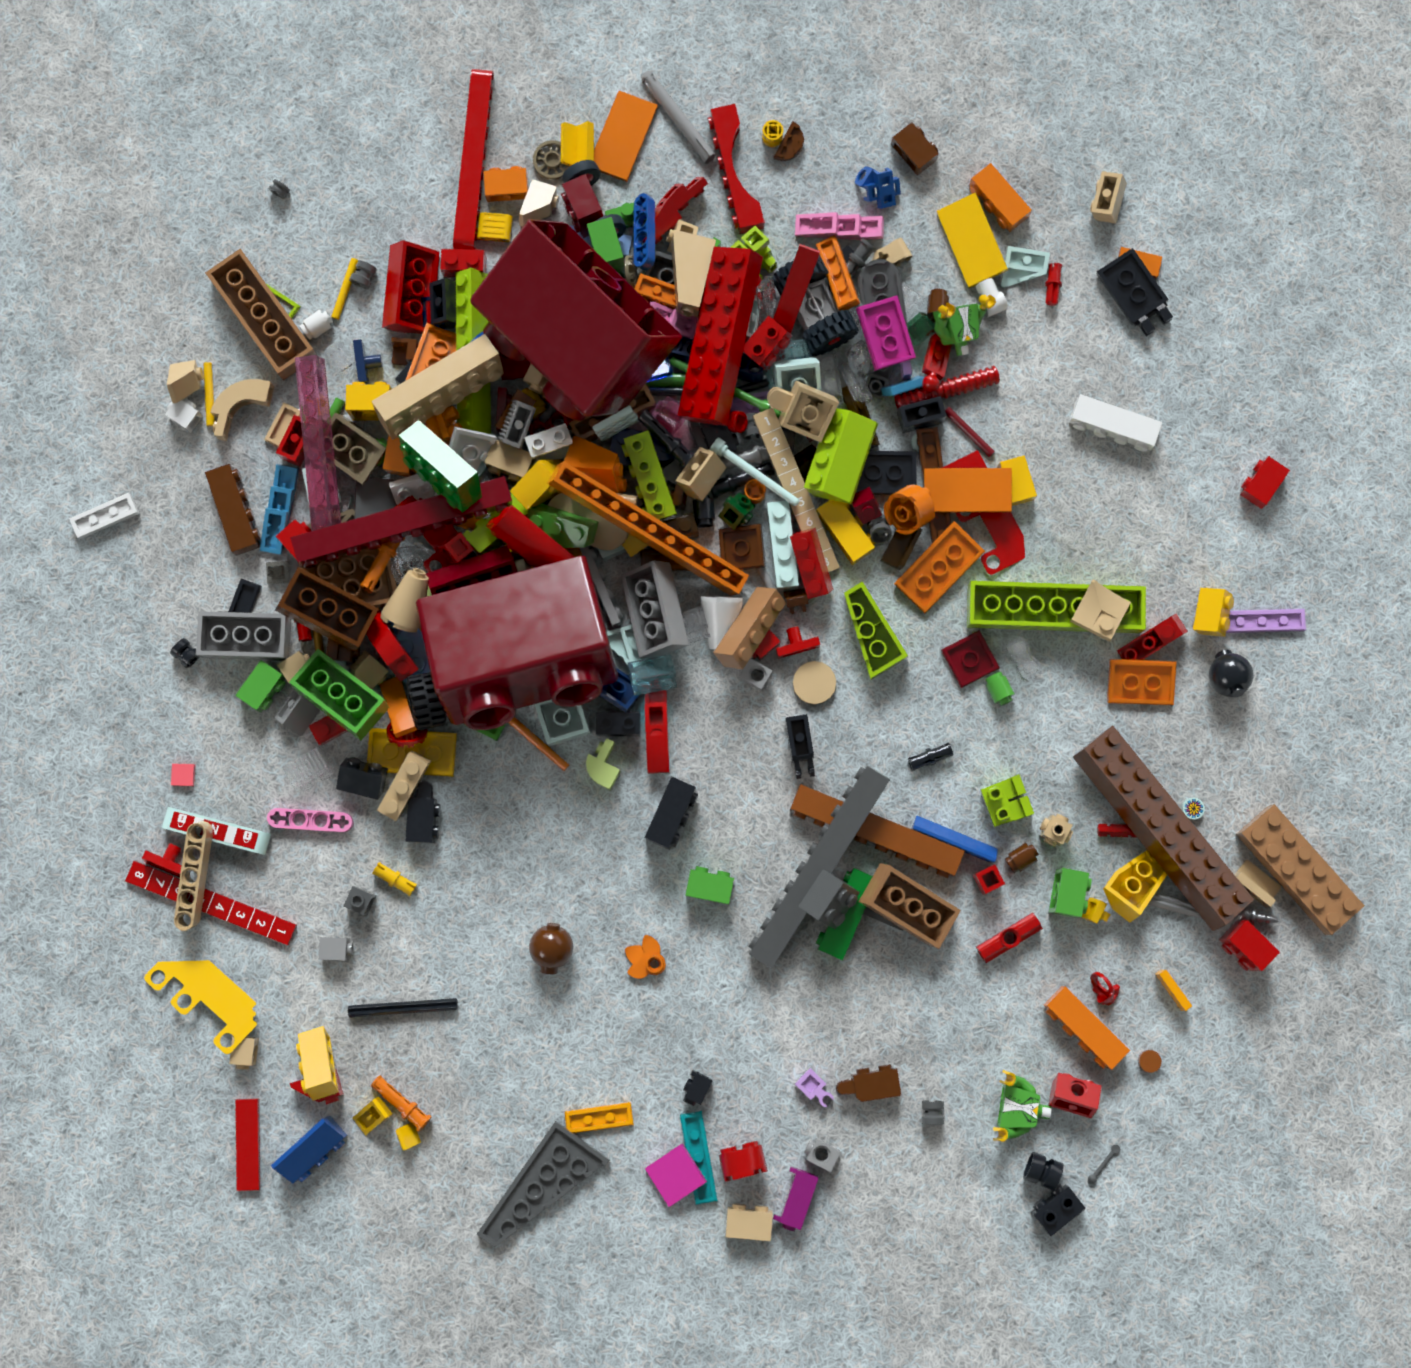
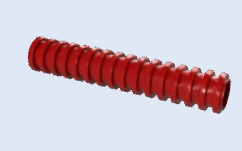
M993 365L991 369L986 367L984 370L979 369L978 372L972 371V374L966 373L965 376L961 374L959 378L954 376L952 380L950 378H947L945 382L941 380L938 389L933 392L926 391L922 386L920 389L916 388L913 391L910 390L895 395L894 400L897 409H899L901 406L939 396L947 399L948 396L954 397V394L960 395L961 392L965 394L968 390L972 392L974 389L979 390L980 387L992 386L993 383L997 385L1000 382V376L997 368Z

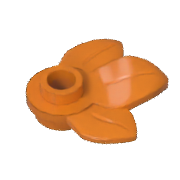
M645 935L642 946L633 945L625 948L626 956L633 964L627 972L630 976L642 979L649 974L659 975L664 971L666 962L664 957L660 955V944L653 937ZM652 960L659 962V966L655 969L650 965Z

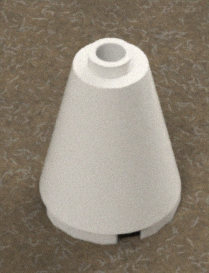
M701 596L700 602L709 649H714L715 651L741 612L743 597Z

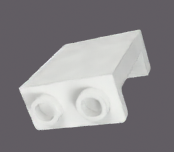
M566 423L525 437L531 457L536 458L535 463L538 460H564L569 446L573 444Z

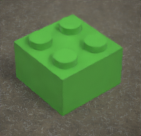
M1067 868L1056 869L1048 913L1073 918L1082 917V913H1086L1088 901L1085 900L1086 891H1090L1092 879L1089 878V873Z

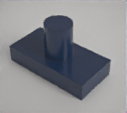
M353 340L358 382H364L367 385L369 384L368 369L383 367L381 354L366 356L362 340Z

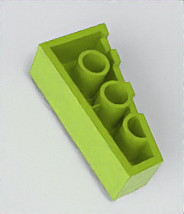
M863 581L844 592L870 679H874L909 658Z

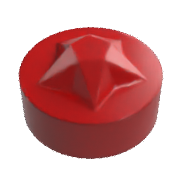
M742 411L731 412L727 424L729 430L734 433L745 431L748 424L746 414Z

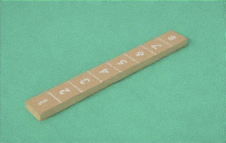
M769 408L753 415L752 417L781 486L799 499L797 506H793L790 503L789 505L800 531L816 527L828 572L840 568L809 492L804 488V480L774 409Z

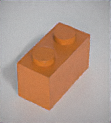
M513 166L510 169L490 168L489 171H484L485 197L487 202L525 200L528 192L526 168Z

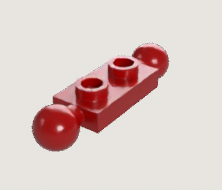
M936 332L929 339L922 373L927 375L922 381V386L928 392L937 390L939 381L944 378L952 344L943 345Z

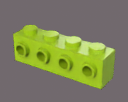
M645 431L624 438L625 444L621 446L625 457H630L632 465L628 467L632 478H637L639 485L635 486L638 497L639 499L643 498L646 505L642 509L659 520L677 515L650 432Z

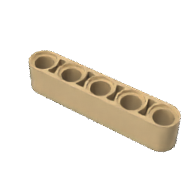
M206 821L191 824L186 832L174 915V924L181 931H187L197 926L201 918L213 828ZM198 826L203 829L204 834L202 838L196 833ZM194 849H198V850H199V852H200V858H199V859H196V858L194 857V855H193V850H194ZM191 870L197 874L196 881H193L190 877ZM188 892L194 896L193 903L187 899ZM185 914L191 919L190 925L184 921Z

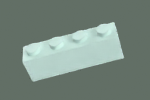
M768 502L766 508L776 589L778 592L797 590L799 583L795 553L790 540V536L793 533L789 502Z

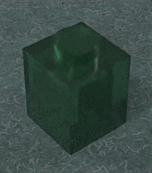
M919 312L907 324L913 346H919L935 332V324L924 312Z

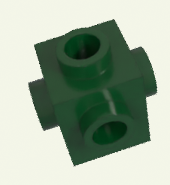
M739 492L736 496H729L722 505L724 508L718 517L735 530L742 523L746 525L754 516L752 511L756 506L748 497Z

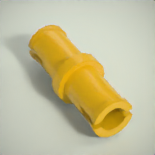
M381 862L377 864L372 872L373 875L389 883L388 886L391 888L394 886L408 896H411L412 891L417 886L416 883L400 875L401 872L398 870L395 872Z

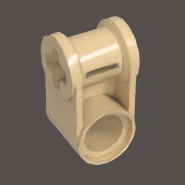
M898 238L877 250L871 261L885 259L898 267L903 261L906 260L908 262L913 255L904 240Z

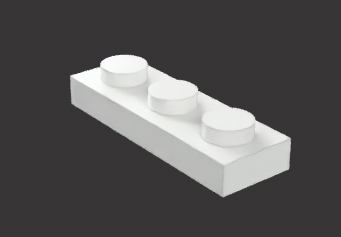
M127 493L69 518L77 538L82 539L139 514L132 495Z

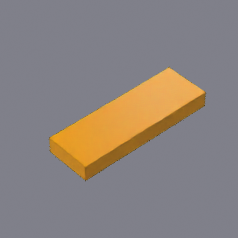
M631 1102L564 1112L566 1129L572 1133L634 1125Z

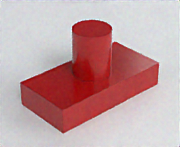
M799 626L789 628L786 632L790 644L776 648V654L778 659L819 648L821 645L819 637L802 640Z
M169 843L163 857L145 850L142 859L146 864L180 878L182 865L175 863L181 848Z

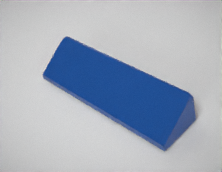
M916 816L911 827L912 830L964 850L965 853L986 862L994 863L996 861L997 848Z

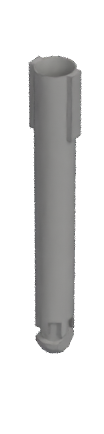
M651 71L644 72L641 76L642 82H645V86L706 164L711 162L716 157L714 151L662 84L653 76L654 74Z

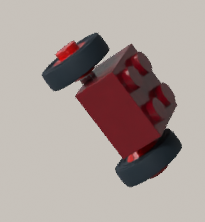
M583 160L571 165L562 176L564 193H561L567 215L571 216L575 232H580L582 237L586 238L589 236L588 223L612 217L619 239L626 231L624 220L617 214L603 216L601 206L591 187L599 180L601 175L598 165L592 160Z

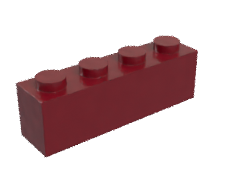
M504 546L426 573L425 575L429 578L428 586L431 594L435 595L517 573L518 571L510 549Z

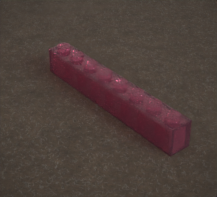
M317 355L296 357L295 366L311 529L315 531L339 524L341 519L325 359Z

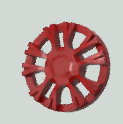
M391 722L386 728L388 741L390 743L394 742L398 744V747L401 746L402 748H404V745H408V748L410 746L413 748L414 744H422L428 736V729H423L424 731L417 729L414 732L396 738L394 731H390L393 729Z

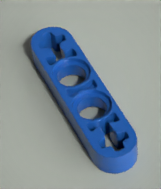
M641 193L634 201V264L638 268L647 271L651 269L655 262V200L646 193ZM647 218L646 223L644 224V226H642L644 220ZM647 237L646 242L642 245L643 240Z

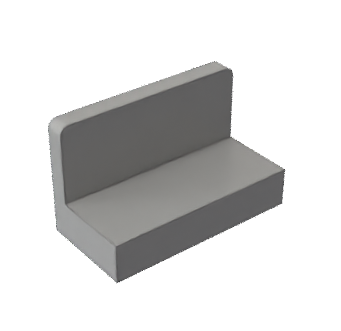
M293 689L274 718L293 732L302 736L320 709Z

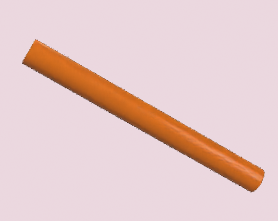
M514 717L508 722L563 771L570 766L517 718Z

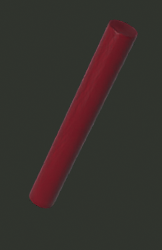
M950 407L945 410L946 416L988 457L995 452Z

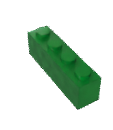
M855 868L851 872H846L843 881L860 892L857 896V902L853 907L849 908L845 915V920L836 930L827 926L825 933H819L815 943L819 945L817 950L837 959H844L866 906L858 901L873 876Z

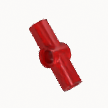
M1032 912L976 946V949L983 961L988 963L1009 949L1016 947L1019 943L1043 928L1038 918ZM1005 933H1013L1014 942L1012 944H1007L1004 941Z

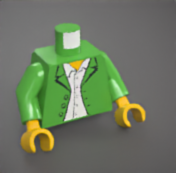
M981 295L979 297L981 305L976 303L955 307L948 302L946 307L941 305L938 311L933 312L936 322L934 331L940 337L943 345L955 344L956 356L969 354L967 341L978 339L981 321L987 312V308H992L996 303V299L992 295H988V297Z
M1006 1070L1002 1071L1006 1074V1079L999 1081L1003 1084L997 1122L999 1127L993 1128V1131H998V1137L993 1138V1140L1001 1142L1028 1133L1031 1127L1037 1126L1038 1118L1050 1119L1051 1106L1040 1104V1095L1036 1094L1035 1087L1025 1078Z

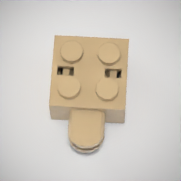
M795 381L791 392L780 387H773L767 394L769 405L781 411L778 421L782 427L819 442L822 441L839 404L835 396L799 381Z

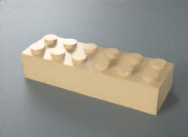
M485 334L372 400L380 423L391 439L394 440L397 437L399 438L398 435L418 420L424 424L432 416L443 413L447 407L460 403L464 397L480 391L484 385L498 380L504 374L499 353Z

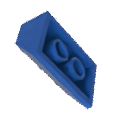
M327 1116L321 1119L270 1166L292 1184L298 1180L302 1183L312 1174L309 1170L314 1165L320 1167L328 1160L326 1155L332 1149L336 1152L345 1144L343 1139L348 1135L331 1116Z

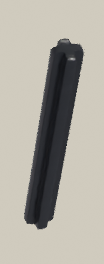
M450 998L348 1006V1016L365 1017L453 1011L458 1009V1000Z

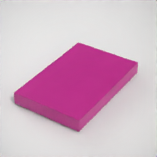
M897 295L856 308L875 371L916 358Z

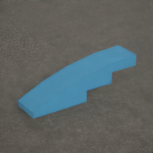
M276 464L268 508L265 509L260 551L282 554L284 545L277 539L276 535L289 524L299 474L298 467Z

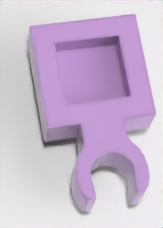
M811 1068L795 1083L810 1100L816 1095L823 1107H827L822 1101L824 1096H830L834 1100L831 1093L822 1089L826 1083Z

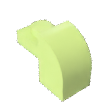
M606 738L605 742L601 741L595 751L598 754L597 757L588 754L586 768L594 782L611 791L621 771L606 763L615 745V742Z

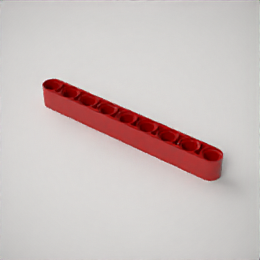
M471 70L453 233V249L476 250L474 248L478 229L476 222L479 220L480 213L478 204L482 195L483 160L486 158L487 148L485 147V140L488 139L489 130L487 120H490L491 111L489 100H492L493 92L491 82L494 80V71Z

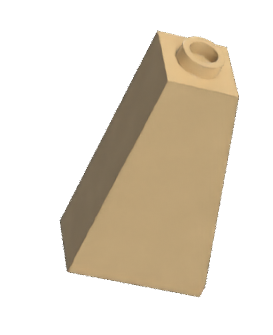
M674 230L671 245L676 312L686 317H698L716 240Z

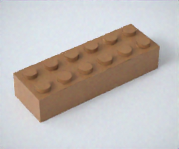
M238 249L205 272L283 381L318 357L241 249Z
M1275 804L1267 806L1236 833L1238 838L1324 935H1333L1365 906Z

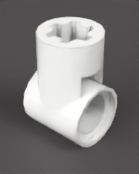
M993 278L986 279L975 286L979 296L986 295L988 297V295H992L996 299L995 305L990 309L987 308V314H985L987 318L1008 309L1006 298L1002 292H998Z

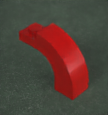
M379 609L366 634L386 665L390 667L401 682L416 672L418 667L397 639L389 622L385 623L382 620L381 610Z

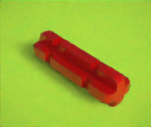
M1098 824L1097 826L1099 837L1110 835V837L1128 838V835H1131V838H1137L1127 824H1110V826Z

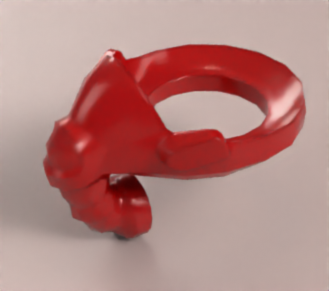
M1100 972L1091 974L1092 990L1098 994V1003L1108 1006L1114 1004L1118 997L1120 986L1118 984L1112 986L1110 980ZM1098 977L1107 983L1109 990L1099 983Z

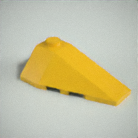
M1146 850L1115 871L1103 890L1112 910L1131 923L1142 914L1167 874L1148 850Z

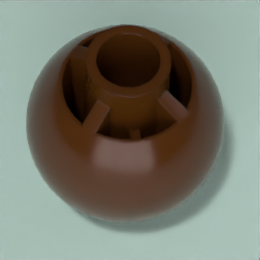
M547 923V926L539 928L530 939L529 952L533 961L540 966L541 973L557 974L558 967L564 966L573 954V940L570 934L564 928H561L558 923Z

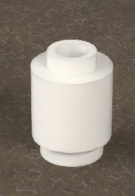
M318 310L303 320L300 328L309 340L313 337L316 339L332 328L330 323L333 321L326 311L321 313Z

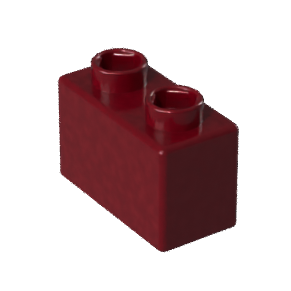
M529 219L470 299L472 306L488 320V323L483 328V334L488 337L495 349L514 361L522 362L527 359L548 380L543 386V394L547 401L560 413L577 421L584 420L585 417L616 414L626 408L682 339V335L564 222Z
M576 556L423 597L416 601L434 690L453 725L464 723L468 728L474 730L495 729L510 722L516 714V709L552 700L556 705L562 707L583 705L596 699L602 693L604 685L618 680V672L602 611L585 556Z

